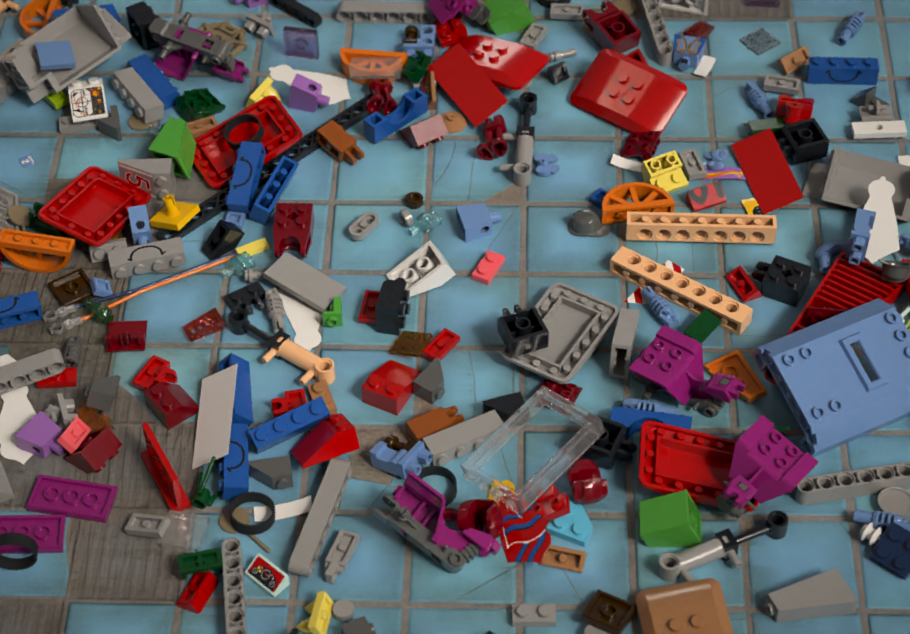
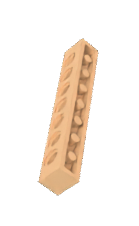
M627 211L626 240L775 244L777 232L776 215Z
M624 246L610 259V273L641 288L647 289V286H651L657 295L698 316L704 309H707L722 320L719 326L739 336L752 321L753 309Z

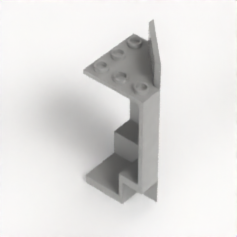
M77 4L12 47L13 51L0 60L8 71L5 75L8 78L12 77L15 85L23 93L26 92L29 99L35 104L50 93H58L121 50V44L132 38V36L105 8H100L96 4ZM70 40L76 67L40 70L35 43Z
M835 147V150H831L829 160L832 161L831 165L814 162L803 189V196L855 209H863L870 197L868 192L869 184L884 176L895 187L892 202L896 219L910 222V166L845 151L840 147Z

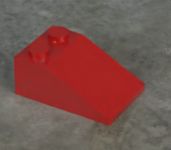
M389 360L372 372L362 385V402L398 416L413 394V381L422 371Z
M342 413L332 414L329 418L322 420L291 450V455L305 469L360 449L355 427Z

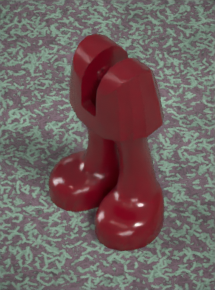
M372 76L369 81V90L373 96L367 101L366 109L372 114L376 111L379 112L383 105V113L388 115L398 107L396 101L391 96L393 86L388 78H383L380 83L379 76Z
M502 115L494 116L493 120L491 118L485 119L483 126L485 143H481L476 147V155L483 160H494L495 154L498 157H502L507 152L508 144L503 139V133H506L507 127Z

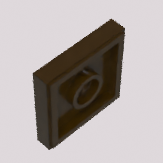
M82 268L48 283L49 289L63 308L83 303L97 296L93 295L90 279Z
M598 589L581 614L580 621L610 634H622L636 613L637 606Z

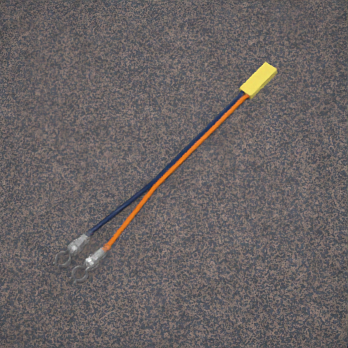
M265 238L235 248L233 253L139 288L80 304L61 306L56 311H47L42 317L45 322H53L57 317H67L69 314L80 309V307L128 295L87 316L68 318L63 323H54L49 327V331H51V335H58L63 330H72L76 326L83 324L87 319L141 293L235 258L241 260L270 249V245ZM49 314L55 315L53 318H47ZM58 326H59V327H62V328H61L60 330H58V331H54V330H53V328H55V327H58Z

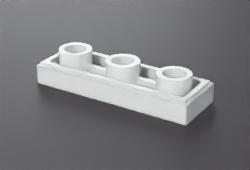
M904 120L851 123L854 139L907 137L908 133Z

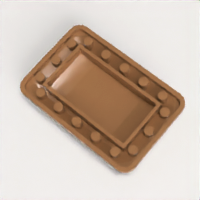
M705 578L645 589L636 595V606L643 634H734L721 585L716 579Z

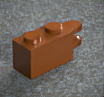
M331 120L317 130L315 141L339 163L346 160L349 164L354 165L357 161L354 156L360 160L365 157L363 151L356 145L357 141L355 138L343 130L342 126Z
M455 405L445 409L439 407L407 421V436L410 440L422 441L424 437L462 423L464 417L461 414L456 415L458 409Z

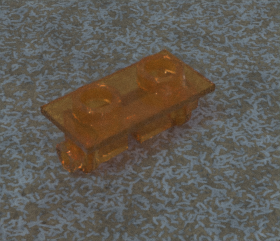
M79 401L83 406L78 408L76 413L86 425L90 423L89 428L93 431L109 426L113 430L115 429L109 424L111 419L103 413L100 415L96 413L99 409L88 407L83 401Z

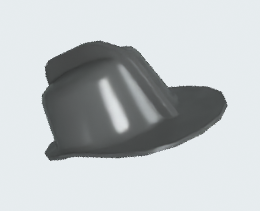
M580 209L573 213V218L567 225L568 231L576 236L602 237L608 235L612 229L611 223L602 224L601 216L596 215L590 209Z
M878 259L882 263L883 280L901 283L909 278L910 262Z

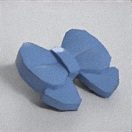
M718 149L706 153L704 158L712 161L702 162L705 170H720L724 168L723 160L728 158V152Z
M552 153L550 155H536L534 162L538 166L535 173L538 176H550L557 173L559 166L549 163L558 161V157Z

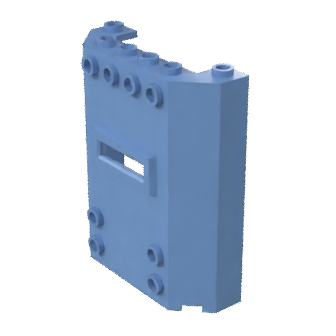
M879 298L759 346L752 354L761 372L770 370L805 434L799 443L804 452H808L812 457L821 455L910 416V331L907 330L902 316L896 311L895 307ZM855 342L859 344L878 379L874 381L869 379L850 344Z

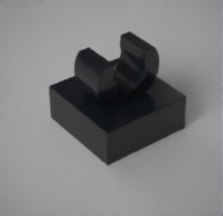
M561 61L548 67L547 71L552 84H557L570 78L565 62Z

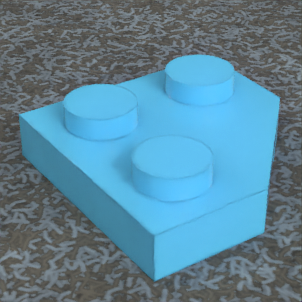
M569 500L570 513L551 520L546 527V531L553 536L585 547L593 532V526L583 506Z

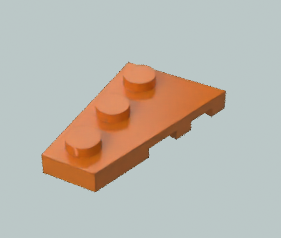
M738 349L703 365L704 370L710 375L718 372L732 375L746 384L745 390L743 392L739 391V396L748 403L767 395L766 389Z

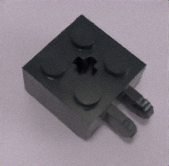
M144 1L126 7L130 34L140 47L147 51L159 48V42L153 40L152 36L154 33L149 30L153 20L160 18L154 14L152 7L148 6Z
M815 118L784 125L781 128L780 139L777 140L784 157L789 156L794 165L827 157L829 139Z
M778 255L775 256L771 264L758 262L756 265L757 269L751 275L752 278L762 282L761 294L764 297L797 307L809 284L812 267Z
M403 278L383 281L375 306L377 333L399 336L401 329L405 328V316L410 313V303H408L410 290H407V282Z
M517 304L514 305V313H510L508 308H503V316L497 318V331L512 358L548 347L549 331L536 307L522 310Z
M589 413L574 441V457L580 456L583 460H592L596 465L612 470L616 460L630 463L633 458L631 453H635L637 446L626 440L627 427L624 424Z

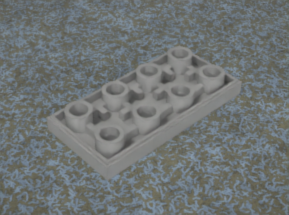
M288 252L284 253L263 273V278L320 312L327 311L330 305L334 304L333 297L342 296L347 289L344 285Z

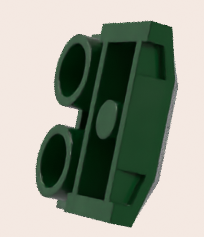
M208 88L184 91V94L177 96L176 99L178 113L187 122L222 112L226 107L209 92Z

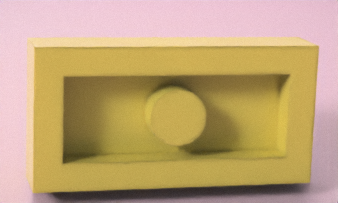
M267 77L247 101L246 108L269 95L276 96L281 101L278 92L271 86L273 83L271 78Z
M326 591L317 592L316 599L305 607V610L311 614V617L297 624L296 628L298 630L312 634L327 633L334 602Z

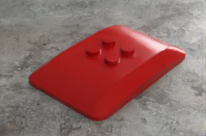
M484 35L463 36L448 49L450 50L459 42L495 86L511 90L524 88L550 61L549 55L533 48Z
M603 49L597 54L572 92L570 101L573 106L631 134L658 130L663 132L687 95L688 89L683 82L649 65L614 50Z
M269 95L194 139L196 148L193 163L211 188H221L229 184L230 179L233 178V165L237 162V151L229 147L223 134L226 124L232 118L241 114H252L259 118L264 128V136L260 143H263L266 151L263 165L301 139V129L276 96ZM254 122L239 124L231 131L229 141L241 143L242 141L250 140L258 132L259 125Z
M90 166L39 210L38 217L42 221L92 246H102L130 222L127 207L147 204L150 201L151 194L100 167Z
M645 421L640 431L638 481L643 487L666 495L687 490L694 502L720 507L715 499L726 487L723 482L729 483L732 480L729 477V472L737 441L660 422ZM752 498L750 502L757 508L758 501ZM745 505L744 508L746 509V512L754 511L749 506Z

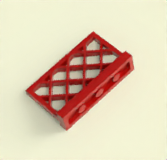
M148 422L142 424L147 450L140 452L141 458L171 514L191 507L178 477Z

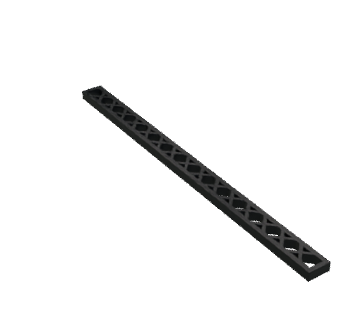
M370 93L265 163L262 167L258 188L267 183L278 165L276 163L281 160L283 155L295 162H299L319 149L321 146L315 141L317 130L331 120L341 125L343 130L346 131L369 116L371 113L367 111L366 103L373 94ZM229 186L199 204L200 211L195 216H201L200 218H192L186 224L187 226L179 231L162 228L155 233L156 239L159 241L166 240V235H172L168 239L181 237L182 239L226 210L228 207L225 205V200L221 199L229 194Z

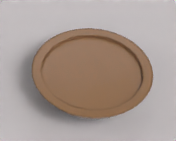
M448 111L441 114L448 133L460 132L467 126L466 117L459 112Z

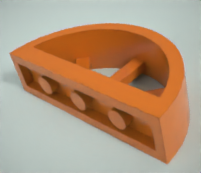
M32 0L22 9L19 20L24 39L36 32L28 27H44L49 23L48 20L52 10L62 8L61 0ZM37 15L45 19L44 21H31Z
M340 48L341 68L346 77L362 85L369 86L372 76H379L380 83L383 78H388L390 82H393L403 75L402 71L407 62L408 53Z
M642 182L621 184L611 189L605 195L602 201L601 223L626 222L627 211L674 213L675 203L665 190L655 185ZM627 199H632V202H633V203H630V202L625 201V200H627Z
M2 228L0 233V250L6 258L21 268L38 273H52L63 269L68 264L75 247V239L6 228ZM44 254H50V255H56V256H44Z

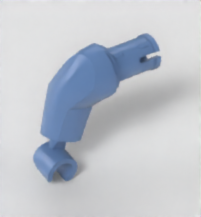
M845 239L831 240L817 249L815 260L819 263V272L821 274H827L831 268L830 260L835 255L840 254L842 250L847 251L849 239L847 241Z

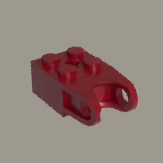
M609 0L602 1L601 10L603 13H596L589 8L582 10V18L585 25L603 49H611L623 53L639 45L642 32L623 10H619Z
M276 203L273 225L275 258H280L283 252L288 249L298 250L301 258L307 257L310 245H312L314 227L313 203Z

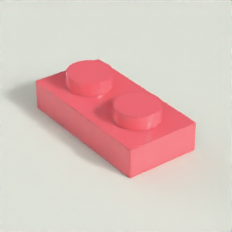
M488 250L471 274V279L489 285L505 262V256Z
M76 416L56 441L72 454L91 429Z

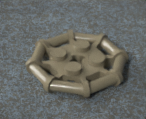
M227 20L217 23L204 22L197 29L206 33L209 31L213 34L212 38L216 39L217 36H220V41L227 40L230 42L231 48L236 47L229 52L230 55H233V58L247 49L246 31L243 28L230 24ZM207 59L205 64L213 63L210 59Z

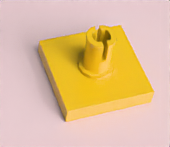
M168 194L162 198L165 206L149 220L151 227L179 231L200 211L198 204L177 202L173 194Z

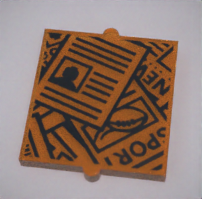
M403 331L398 339L394 341L395 343L389 350V354L419 357L433 337L432 333Z

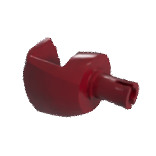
M580 456L573 457L570 461L572 467L566 472L565 477L569 482L575 503L588 505L604 499L608 495V484L606 479H601L598 466L592 460H583Z
M467 500L461 503L459 509L446 507L443 512L444 521L457 522L458 529L461 532L473 528L488 533L496 539L504 527L503 516L495 500Z

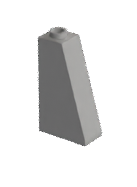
M620 309L611 346L609 377L627 380L629 378V367L631 366L640 310Z
M833 568L769 593L765 608L768 615L772 616L777 623L853 614L856 612L858 599L839 571Z

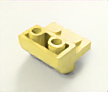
M675 150L643 161L641 171L644 183L660 187L668 194L688 186L689 183L681 169L683 165Z

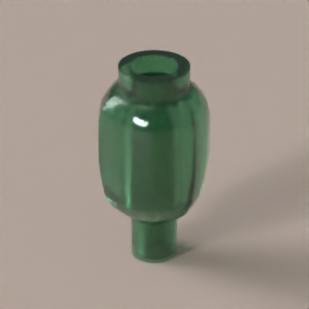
M88 298L84 301L83 304L88 307L89 315L99 323L108 325L109 322L114 320L112 310L99 301L92 302Z

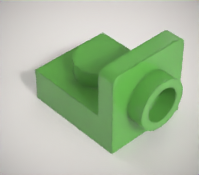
M341 296L333 297L334 305H330V311L322 312L324 327L342 326Z

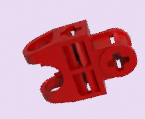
M781 94L777 101L775 115L782 116L783 121L788 124L811 119L814 100L812 98L797 99L787 94Z

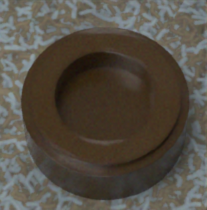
M418 192L408 193L405 196L406 206L410 209L420 208L423 205L422 194Z

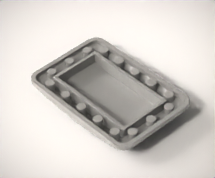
M556 282L548 288L534 306L549 331L548 347L512 358L504 345L501 350V356L503 359L559 384H566L577 374L617 319L619 309L612 303L567 284Z

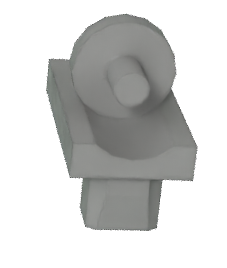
M264 11L262 14L258 13L257 16L249 12L245 15L247 22L244 28L247 32L253 33L258 28L256 34L263 40L269 34L274 36L276 33L272 29L271 23L273 19H271V14L268 11Z
M874 100V105L859 106L858 108L861 122L893 121L894 116L891 112V105H880L879 100Z
M57 393V402L54 405H48L44 413L52 421L57 422L63 433L76 416L78 417V414H68V412H74V400L64 399L63 393Z

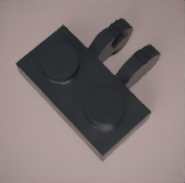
M256 281L225 295L224 298L231 310L244 308L248 315L254 314L252 304H255L260 311L264 309L261 300L265 299V290Z

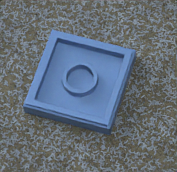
M70 40L35 43L40 70L76 67Z

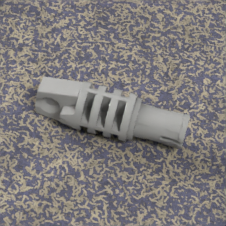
M276 287L265 291V303L268 318L273 323V331L276 334L279 328H281V331L285 332L286 327L283 320L285 311L282 299Z

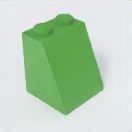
M487 0L484 2L492 13L486 25L490 31L493 30L496 36L526 30L533 22L536 23L525 0Z
M170 117L148 150L153 159L172 158L175 176L190 179L196 142L187 123L183 119Z
M687 490L639 501L637 516L640 527H638V535L648 547L690 548L703 543L701 512Z

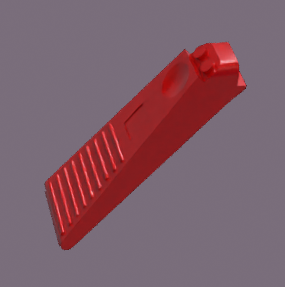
M842 250L786 335L806 328L807 307H811V305L819 308L824 306L825 308L831 307V309L843 308V310H850L878 298L892 305L907 290L905 282L893 283L883 280L882 267L866 260L864 262L860 261L859 265L849 264V259L845 258L846 251ZM765 370L766 380L778 386L770 370Z

